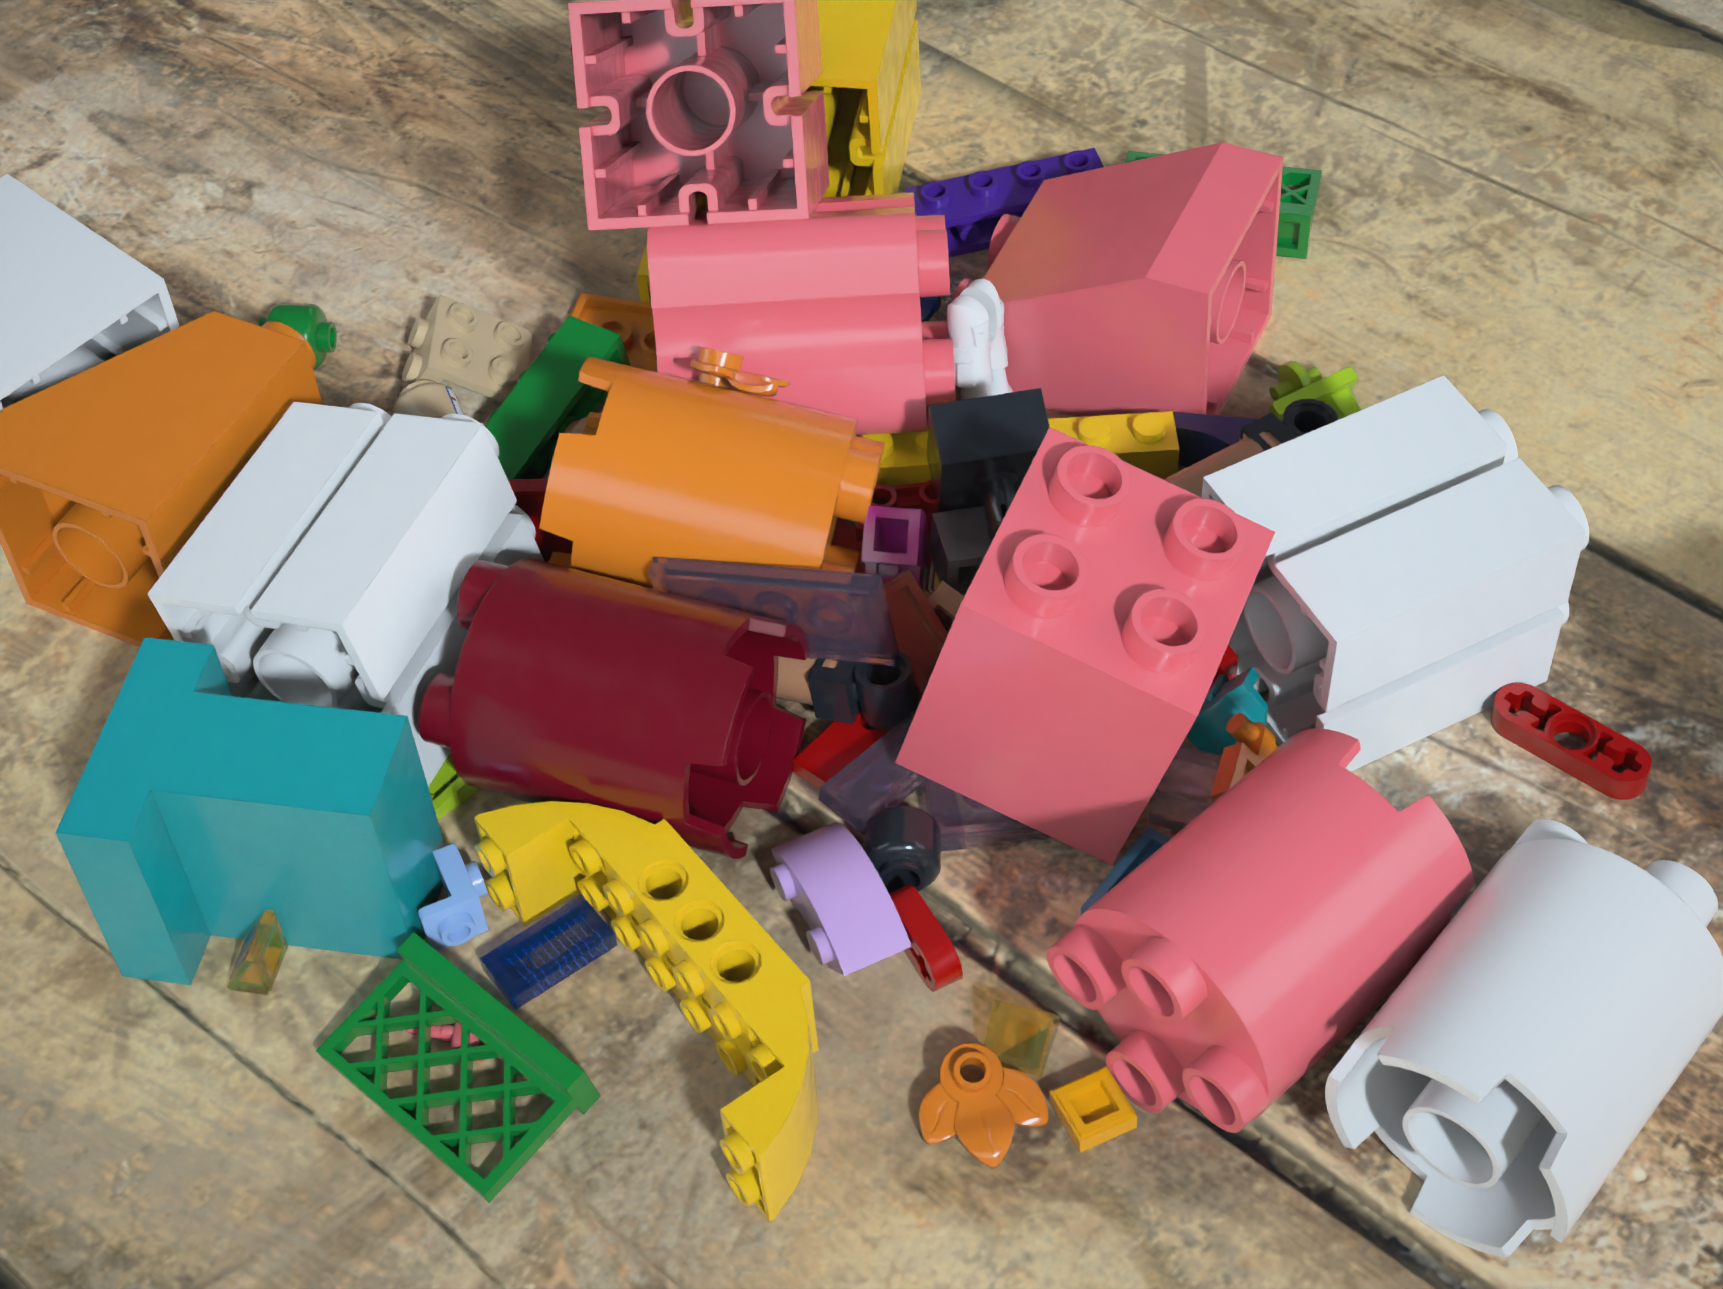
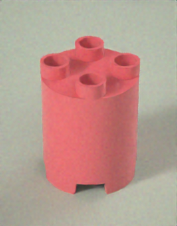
M1320 728L1307 729L1292 735L1078 917L1074 927L1047 950L1048 965L1061 987L1079 1004L1092 1010H1098L1106 1024L1120 1041L1107 1054L1106 1064L1121 1091L1141 1109L1149 1113L1158 1114L1179 1097L1198 1109L1219 1128L1231 1133L1240 1132L1247 1124L1267 1110L1397 989L1451 921V910L1475 885L1472 868L1459 837L1444 813L1429 795L1398 812L1373 787L1346 769L1348 764L1361 750L1359 739L1334 730Z

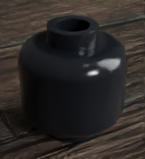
M908 805L885 808L870 817L864 828L863 849L877 870L888 893L909 884L913 885L919 892L933 883L941 870V832L934 817L922 809Z

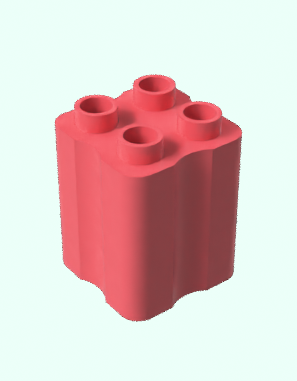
M914 192L821 198L810 218L800 220L707 224V205L689 225L648 227L647 257L658 373L701 382L698 381L700 371L690 367L691 360L698 359L700 346L744 356L741 370L790 381L789 386L785 388L778 387L777 395L765 396V398L858 419L855 435L927 431L926 405L956 401L953 340L948 338L947 320L921 322L920 297L950 296L945 215L915 216ZM732 386L731 388L722 387V388H726V389H731V390L739 391L738 389L734 388L733 386Z

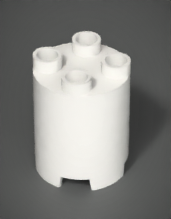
M1540 819L1532 822L1511 849L1498 860L1329 1074L1325 1085L1326 1107L1333 1127L1344 1147L1355 1149L1375 1131L1393 1154L1424 1180L1409 1214L1428 1227L1460 1244L1487 1254L1508 1258L1533 1229H1552L1549 1235L1562 1243L1723 1015V956L1706 928L1718 911V899L1712 887L1697 872L1678 862L1658 860L1650 863L1644 870L1614 853L1589 845L1576 831L1560 822L1549 819Z

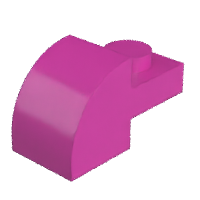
M869 506L864 524L861 562H866L863 594L868 595L906 570H910L923 591L924 567L928 568L929 529L924 510Z

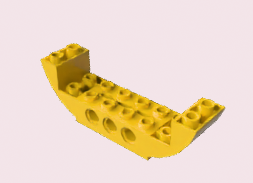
M558 801L513 805L475 816L474 819L481 841L474 846L480 862L490 874V878L484 881L487 892L502 912L510 908L522 924L527 926L578 893H581L587 905L595 913L603 909L612 920L611 927L621 945L628 952L637 949L645 958L646 969L656 986L662 992L671 989L680 999V1008L691 1027L699 1034L706 1030L716 1041L717 1053L726 1068L735 1076L743 1073L751 1082L753 1087L720 1109L725 1137L719 1143L730 1163L731 1171L726 1174V1179L735 1196L745 1207L755 1204L769 1222L774 1220L798 1186L811 1156L818 1123L817 1082L813 1054L819 1050L810 980L665 819L657 824H652L634 815L590 803Z

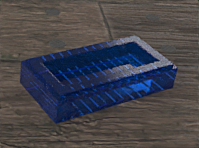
M580 895L482 956L480 962L486 975L511 1006L517 1010L618 945L612 929L588 901Z

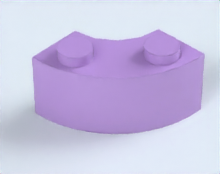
M834 822L771 849L777 863L776 866L770 868L776 890L783 901L791 900L792 905L800 911L811 930L806 932L807 939L820 965L827 963L828 968L846 976L912 947L900 916L877 870L859 842L842 824Z

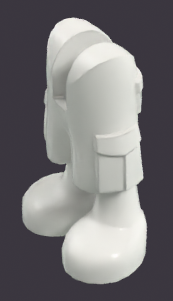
M977 279L971 282L961 292L960 296L956 297L947 306L948 338L953 340L955 385L962 387L960 390L961 400L1013 392L1008 384L1004 369L1008 366V351L1003 325L1004 303L999 298L994 285L986 279Z

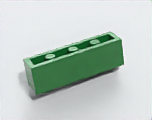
M569 315L557 332L549 336L544 349L529 369L521 373L513 390L500 407L493 410L485 425L498 443V459L508 480L549 478L559 433H564L572 422L588 416L590 412L598 413L605 404L609 393L608 391L578 382L580 370L586 359L594 357L631 366L620 334Z

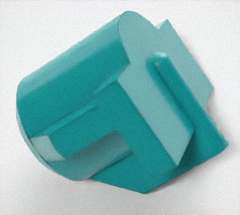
M1253 667L1230 680L1225 675H1219L1206 695L1198 717L1187 734V737L1199 751L1222 756L1225 747L1235 745L1237 740L1227 732L1226 725L1238 713L1245 714L1253 723L1261 722L1266 726L1269 706L1254 688L1259 675Z

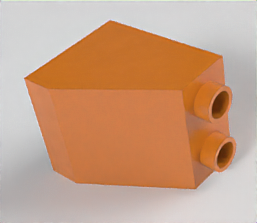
M213 311L3 408L0 412V544L26 604L137 647L141 646L144 637L174 640L147 593L292 403L302 402L323 405L313 371L316 365V357L306 339L293 328L280 322H266L261 327Z

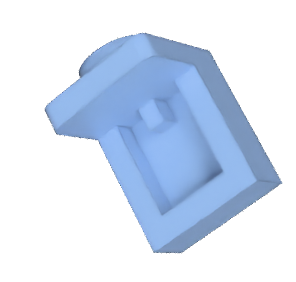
M455 843L433 851V856L448 898L425 906L418 911L428 944L436 951L448 946L461 945L472 937L489 931L479 900L480 897L488 895L484 880L475 861L464 864Z

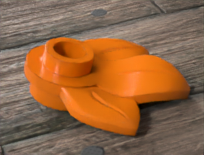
M700 346L698 359H692L690 363L691 368L700 371L698 381L727 388L733 386L741 392L758 396L777 395L778 387L785 388L790 383L787 380L743 371L741 368L744 356Z
M965 1043L951 1049L942 1060L939 1071L940 1082L923 1097L918 1116L922 1136L927 1145L938 1144L957 1135L959 1141L970 1155L987 1167L995 1169L1000 1165L1011 1145L1015 1125L1022 1127L1045 1126L1048 1122V1107L1037 1083L1028 1074L1004 1068L998 1056L984 1045ZM973 1064L982 1070L984 1077L979 1082L971 1083L962 1078L960 1069L965 1065Z

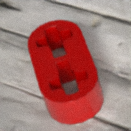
M909 884L889 893L912 946L903 951L928 989L934 992L962 979L963 970L958 954L917 889Z

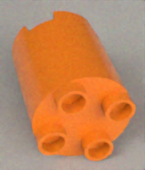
M588 357L580 370L578 382L608 391L609 393L602 413H589L586 427L582 434L559 433L548 478L539 529L573 541L572 554L553 551L548 563L796 624L803 629L807 638L810 629L839 635L860 551L831 544L837 517L865 524L876 486L885 443L855 436L858 419Z

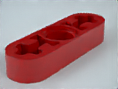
M1511 683L1497 691L1492 708L1491 724L1500 736L1608 797L1618 800H1629L1638 797L1644 792L1652 767V759L1643 746L1530 684ZM1520 709H1524V710L1528 711V712L1523 711V712L1519 713L1518 716L1513 715V714L1510 713V712H1512V713H1517V712L1520 711ZM1547 721V723H1546V725H1545V730H1544V731L1538 730V728L1543 729L1544 724H1545V722ZM1570 732L1582 737L1586 745L1579 749H1568L1558 744L1554 737L1560 733ZM1596 750H1600L1603 752V754L1598 752L1596 760H1593L1595 757ZM1623 765L1630 768L1624 770L1621 774L1614 771L1621 769Z

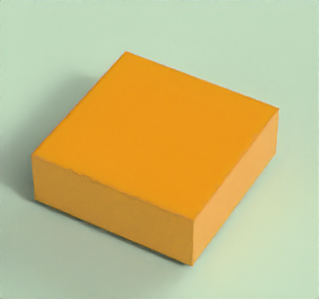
M1107 1066L1049 1091L1050 1105L1079 1153L1137 1128V1115Z

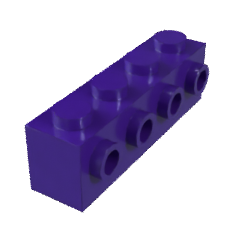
M1095 148L1044 159L1025 161L1020 164L988 171H978L973 174L946 180L932 181L905 188V192H914L915 216L945 215L948 258L989 249L994 229L1000 218L1004 214L1022 217L1044 180L1103 168L1104 166Z

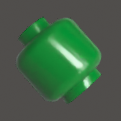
M277 304L270 309L267 316H262L258 326L261 327L266 322H280L302 335L314 351L316 357L314 369L321 366L327 353L335 351L337 342L335 324L327 322L323 310L317 305Z

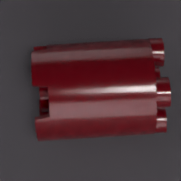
M531 558L519 560L510 566L478 560L469 568L462 582L457 603L459 624L463 629L468 630L461 650L455 675L442 672L431 681L423 697L419 713V733L421 738L425 742L450 748L454 767L462 781L475 788L529 803L549 801L590 803L624 811L652 824H657L665 819L692 848L732 859L745 857L748 844L727 837V832L736 821L743 807L770 811L779 810L793 774L792 760L799 754L806 718L776 706L775 702L778 685V657L806 660L810 652L808 640L803 629L796 624Z

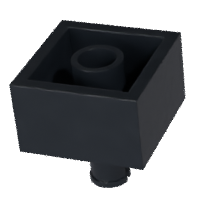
M1041 388L929 405L927 461L938 512L984 506L988 524V535L993 540L1050 427Z

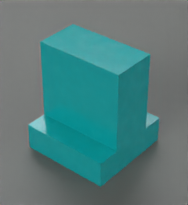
M144 637L56 831L60 844L123 977L191 985L211 935L245 940L257 922L258 925L251 941L402 959L397 949L413 932L425 940L426 935L418 911L425 906L437 902L443 887L433 851L445 847V843L408 716L232 696L215 647L211 644Z

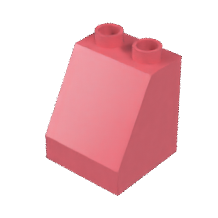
M1223 142L1046 179L1041 184L1022 217L1004 214L998 221L991 238L988 251L989 270L983 279L989 280L994 285L999 298L1004 303L1003 325L1008 351V366L1004 369L1008 384L1013 392L1041 388L1046 409L1074 417L1173 411L1174 417L1175 412L1219 416L1272 314L1283 157ZM964 278L956 288L952 301L960 296L961 292L975 280Z

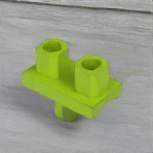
M1289 361L1279 367V383L1271 386L1269 389L1271 397L1275 400L1271 402L1269 412H1272L1282 421L1286 407L1293 401L1316 399L1331 406L1337 413L1338 420L1362 410L1352 393V389L1359 378L1351 366L1322 379L1321 372L1317 367L1305 370L1298 362Z

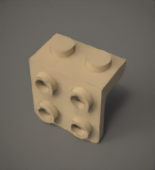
M439 295L426 319L418 317L412 327L408 345L414 347V352L410 354L405 364L402 381L410 385L421 380H432L436 383L446 380L504 402L515 387L521 373L528 370L532 334L515 323L505 321L470 307L467 304Z

